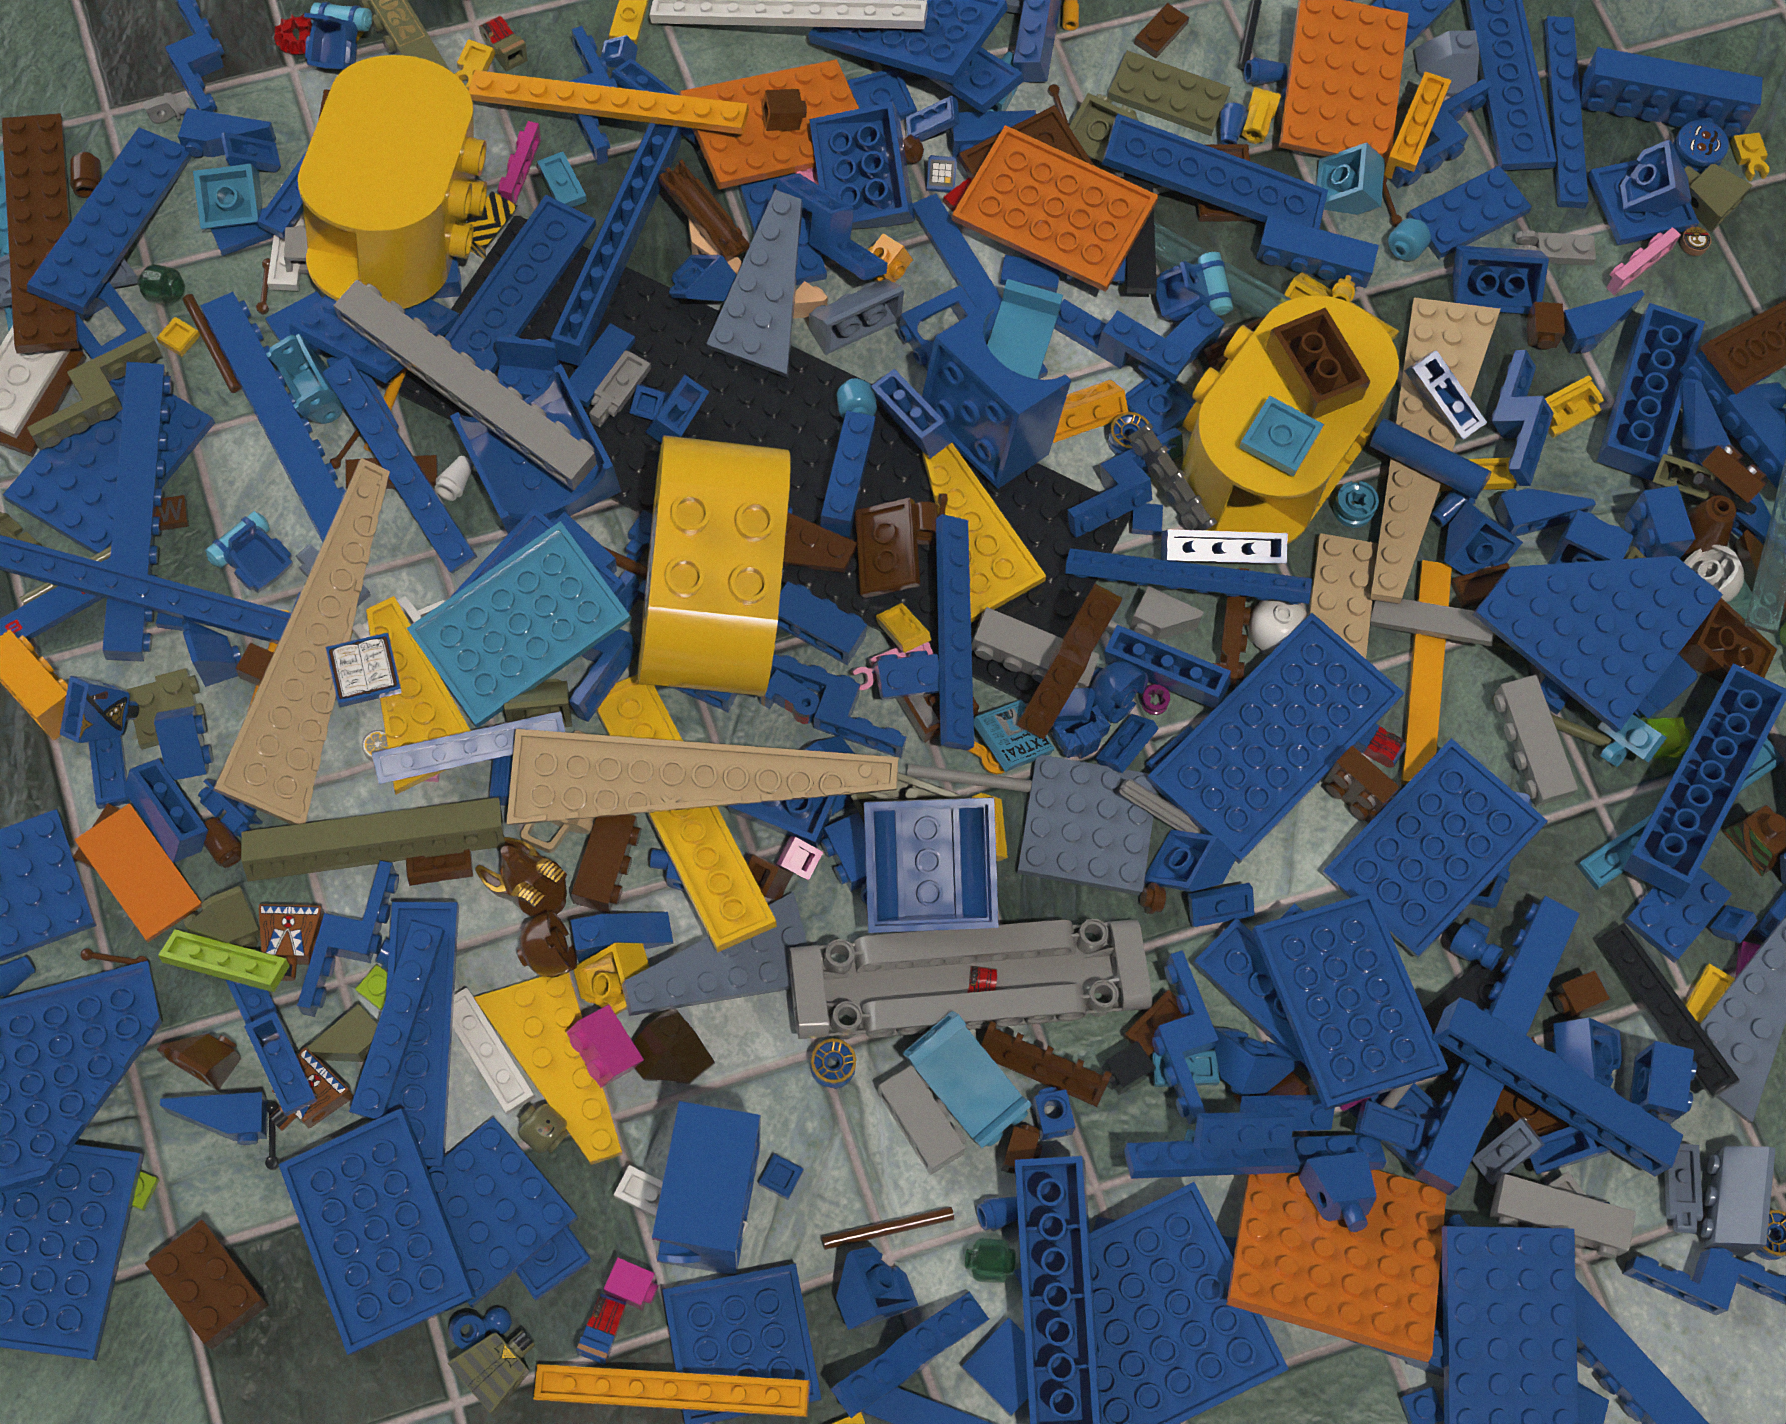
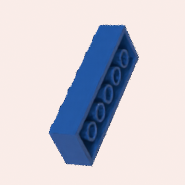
M1597 47L1581 79V108L1682 127L1694 120H1706L1718 125L1727 136L1743 135L1761 105L1763 77Z
M1653 303L1648 304L1636 327L1596 462L1653 481L1663 454L1667 455L1683 400V381L1686 379L1679 369L1696 355L1705 321Z

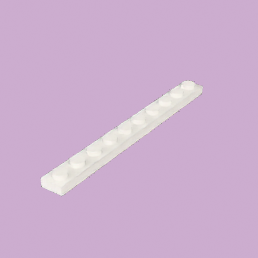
M653 0L649 16L651 23L925 29L928 4L927 0Z

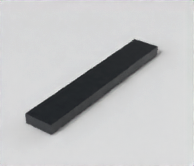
M1123 172L1124 180L1153 192V182ZM1154 208L1126 256L1127 293L1156 294Z
M1622 923L1599 937L1597 943L1672 1045L1694 1050L1693 1061L1697 1063L1695 1078L1709 1097L1713 1099L1738 1084L1740 1081L1738 1076L1626 924Z

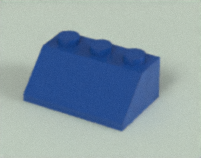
M1457 245L1453 267L1454 303L1498 308L1500 312L1528 314L1534 302H1542L1549 258L1539 250Z
M837 796L729 805L728 808L735 815L786 836L797 837L818 848L824 834V827L828 825Z

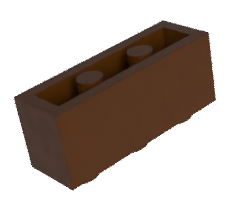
M629 814L596 817L571 893L573 904L606 913L611 912L613 904H619L623 891V886H619L622 875H628L632 863V857L629 856L632 846L638 845L642 829L638 827L637 816Z

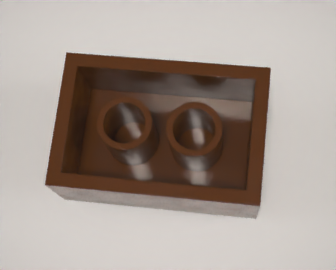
M1326 307L1271 330L1265 348L1306 415L1316 419L1363 399L1370 384V379Z
M200 1220L145 1262V1265L197 1336L211 1350L269 1306L212 1228L204 1220Z

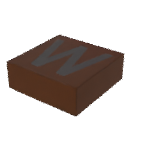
M185 495L163 498L162 507L156 506V517H160L161 520L160 531L189 527Z

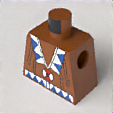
M259 904L261 952L286 958L290 967L281 981H294L297 964H310L325 912L322 906Z
M306 1047L301 1050L297 1058L317 1098V1102L287 1117L281 1106L276 1109L268 1118L281 1131L288 1127L296 1118L308 1129L312 1128L354 1097L350 1090Z

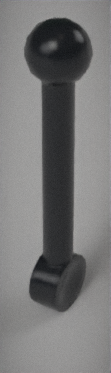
M271 1100L266 1104L269 1116L279 1108L276 1101ZM269 1119V1157L266 1159L265 1165L269 1170H276L279 1167L278 1164H280L276 1157V1125Z

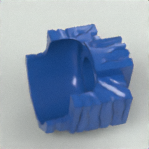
M1096 705L1092 707L1089 720L1054 722L1051 730L1053 731L1052 736L1058 746H1060V749L1063 750L1066 758L1079 756L1082 759L1098 751L1101 739L1108 733L1111 725L1104 714L1101 713L1099 706Z

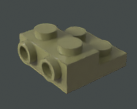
M1087 93L1069 127L1088 157L1102 164L1117 113L1137 121L1139 120L1136 116L1137 113L1133 109L1125 105L1119 108L1102 94L1094 96Z
M186 668L155 676L156 682L126 689L130 694L129 701H135L139 706V714L133 722L138 744L142 750L159 745L154 725V719L158 712L195 706L197 715L202 714L204 721H207L202 703L197 704L195 694L200 693L197 678L195 675L190 676Z

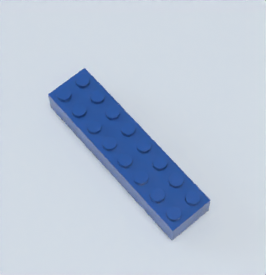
M1733 663L1623 870L1682 899L1697 874L1786 702L1785 688Z
M1083 1156L1015 1160L1030 1424H1102L1085 1160Z

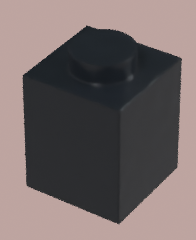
M1136 1041L1105 1060L1101 1068L1103 1070L1101 1075L1106 1070L1111 1072L1112 1075L1107 1086L1111 1090L1115 1088L1118 1095H1121L1150 1077L1156 1067L1140 1043Z

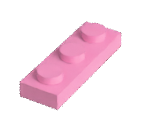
M1673 227L1664 235L1661 232L1658 233L1649 242V246L1645 250L1642 247L1633 253L1626 265L1620 263L1610 273L1612 279L1606 288L1613 295H1616L1669 253L1681 234Z

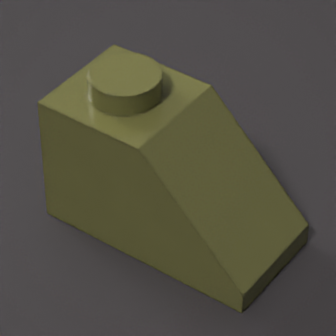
M358 1004L307 1046V1049L318 1060L363 1062L367 1058L377 1024Z

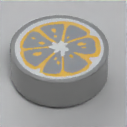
M373 730L363 738L362 750L366 758L372 762L373 752L388 749L386 733L383 730Z

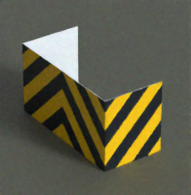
M491 191L486 198L482 215H472L467 222L473 224V241L470 252L483 259L487 258L485 247L511 214L513 216H520L518 205Z

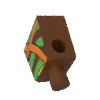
M1767 805L1745 813L1722 830L1723 834L1761 877L1780 863V855L1786 851V820L1783 816L1775 814Z

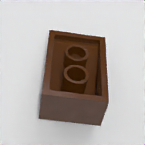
M1720 598L1679 654L1692 668L1722 683L1733 663L1765 678L1777 649L1725 600Z

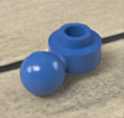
M499 1307L491 1309L484 1319H480L472 1313H461L451 1321L449 1337L459 1348L468 1350L482 1341L486 1332L491 1334L496 1332L498 1335L506 1333L511 1327V1315L507 1310ZM469 1324V1332L461 1335V1328Z

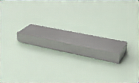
M1402 599L1401 604L1375 600L1370 619L1371 626L1486 646H1492L1495 634L1472 615L1474 613L1472 610Z

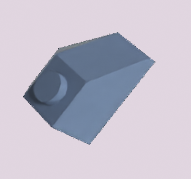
M1476 30L1447 31L1415 48L1414 56L1419 76L1423 77L1426 71L1451 80L1446 94L1447 97H1453L1477 83L1479 47Z

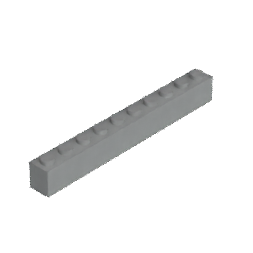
M356 280L333 305L341 321L573 491L597 464L595 449L586 440L580 439L578 441L570 435V430L559 421L554 423L546 417L545 411L538 405L532 404L530 406L522 400V395L511 386L506 388L501 385L494 373L488 369L484 371L475 366V361L464 352L459 354L453 350L451 343L441 335L436 337L428 331L429 328L420 319L415 317L412 320L405 315V310L398 303L392 300L389 303L383 299L380 291L369 283L364 285L359 280Z

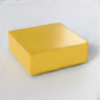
M174 317L156 338L158 343L183 357L200 337V333L197 329Z

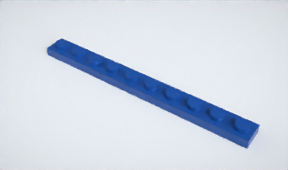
M0 535V570L275 644L279 643L291 616L289 612Z

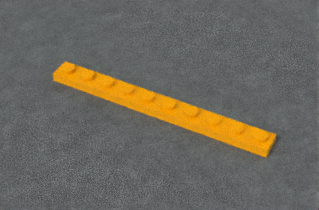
M478 70L474 71L469 87L472 101L735 134L744 133L749 114V107L746 103Z

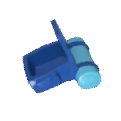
M330 2L313 3L310 13H304V17L310 19L312 23L310 36L306 38L305 58H307V65L344 70L354 64L357 50L356 37L359 31H369L373 18L371 10L357 5L341 6L331 4Z
M1220 252L1205 253L1198 257V263L1194 265L1182 261L1180 266H1174L1160 273V276L1157 277L1156 296L1161 314L1165 319L1176 322L1183 320L1204 304L1217 316L1226 315L1234 309L1232 304L1233 297L1230 293L1225 273V263L1222 261Z
M255 511L247 517L244 516L236 526L219 539H215L212 542L213 544L205 549L206 556L211 564L219 568L229 564L235 569L234 574L248 590H254L257 593L277 581L293 565L290 559L292 557L291 553L277 538L271 539L266 532L270 530L269 523L263 515Z

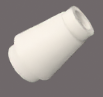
M458 456L436 478L435 491L442 498L449 501H454L457 497H461L474 466L472 461L465 456Z

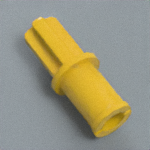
M1346 275L1345 279L1340 278L1332 289V297L1347 302L1354 298L1355 283L1351 281L1352 276Z

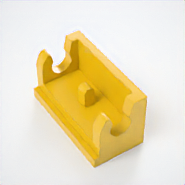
M1589 375L1545 398L1554 413L1548 433L1552 438H1555L1600 413L1601 408L1598 404L1603 402L1604 398Z

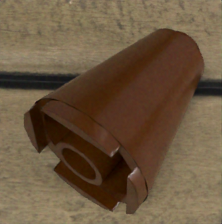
M1716 495L1687 511L1695 540L1682 555L1681 561L1684 562L1694 551L1699 549L1702 552L1712 550L1713 545L1728 546L1736 515V507L1731 499L1722 495Z

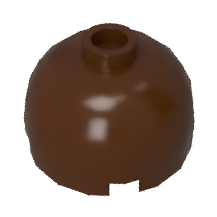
M548 911L530 920L521 931L520 948L517 949L518 958L524 967L529 966L534 973L551 978L564 975L577 968L574 945L572 944L568 948L564 936L569 935L555 912Z

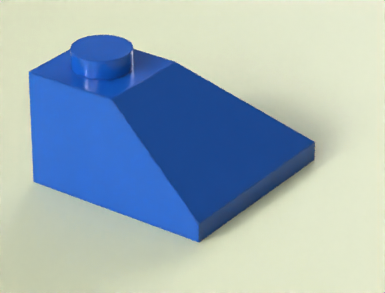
M1171 829L1145 874L1144 883L1150 884L1153 882L1161 887L1189 892L1223 884L1236 859L1218 836Z

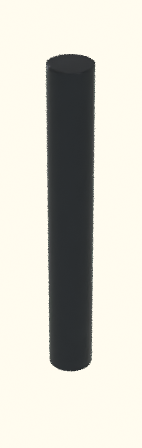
M1251 0L1238 62V69L1244 71L1245 63L1251 58L1262 4L1261 0Z
M1702 473L1695 475L1693 481L1696 485L1715 496L1722 495L1728 497L1733 501L1736 508L1748 515L1756 512L1757 507L1752 502L1747 503L1738 494Z

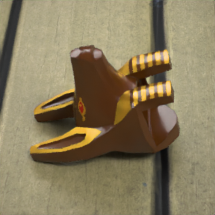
M505 837V846L500 850L502 855L501 875L481 865L475 868L478 877L487 889L498 897L512 901L522 912L532 918L548 911L558 914L566 905V872L562 870L558 863L542 857L533 846L524 841Z

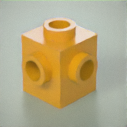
M882 234L876 243L868 249V251L888 263L887 273L874 277L873 280L875 282L888 279L895 283L904 275L906 268L913 261L903 245L885 234Z

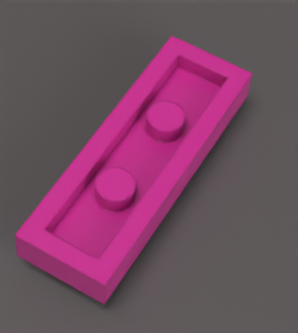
M528 121L525 130L519 132L516 143L517 150L515 154L510 155L507 164V175L502 177L499 182L498 193L515 204L541 142L539 123Z

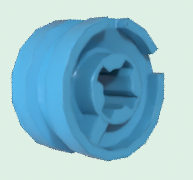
M1350 481L1345 483L1340 488L1333 504L1335 517L1340 523L1351 528H1360L1367 525L1378 507V494L1366 482L1352 483ZM1352 501H1357L1359 504L1353 505Z

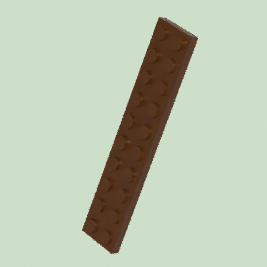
M58 113L2 118L14 347L17 354L79 348L76 311L27 292V283L70 224L62 115Z

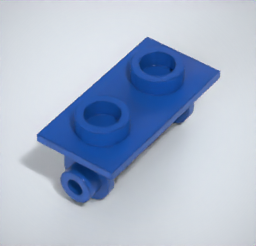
M205 779L203 781L209 788L205 787L199 792L200 803L215 817H219L225 810L227 813L220 821L225 823L235 837H241V832L251 831L249 828L250 824L263 823L255 815L256 809L213 791L217 780Z

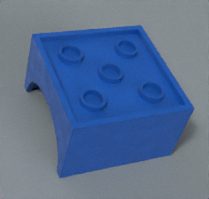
M986 304L935 336L922 398L945 420L954 440L952 443L956 449L999 489L1049 455L1071 379L1067 375L1048 380L1033 379L1020 375L1004 366L991 353L984 339L990 315L994 312V308Z
M561 364L553 367L552 376L543 387L523 401L530 406L532 404L538 405L545 411L546 417L554 423L556 421L561 422L570 430L571 436L578 441L580 439L586 440L595 449L597 464L574 491L474 417L462 416L459 412L450 416L508 534L533 507L550 520L553 517L558 518L564 511L571 516L622 492L613 464Z
M679 1101L652 1234V1240L661 1241L657 1262L737 1275L743 1243L742 1234L745 1225L743 1221L747 1222L761 1146V1115Z

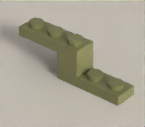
M150 332L67 372L82 400L27 427L39 450L53 447L61 440L75 433H81L89 426L101 420L110 419L117 412L123 410L109 381L126 375L127 362L152 363L156 358L162 356Z

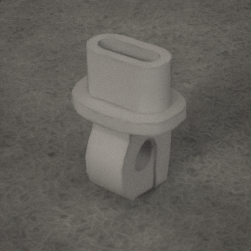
M171 92L164 93V96L143 102L150 119L156 123L165 122L173 116L177 120L181 119L180 114L185 113L187 108H191L185 93L172 96Z

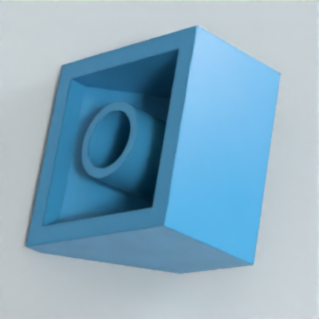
M1367 142L1343 150L1338 154L1319 159L1317 186L1328 189L1324 210L1358 215L1381 207L1385 159Z
M252 164L193 171L200 229L257 223L258 218L261 216L262 192L259 171Z

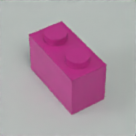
M610 1005L582 1018L566 1032L575 1051L579 1052L587 1065L589 1075L596 1080L600 1088L631 1072L644 1060Z

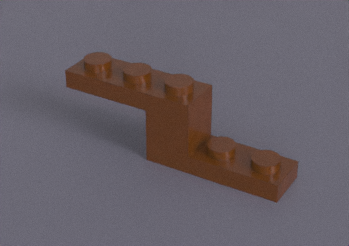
M1097 584L1093 585L1053 654L1047 672L1019 718L1017 726L1045 739L1084 673L1091 653L1121 604L1122 597Z

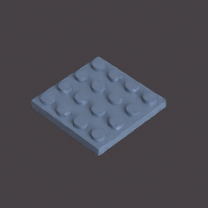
M1047 755L1037 758L1034 765L1017 874L1141 896L1144 887L1154 815L1122 796L1119 790L1124 781L1132 779L1157 795V789L1146 780L1149 774L1125 770L1123 773H1120L1108 766Z

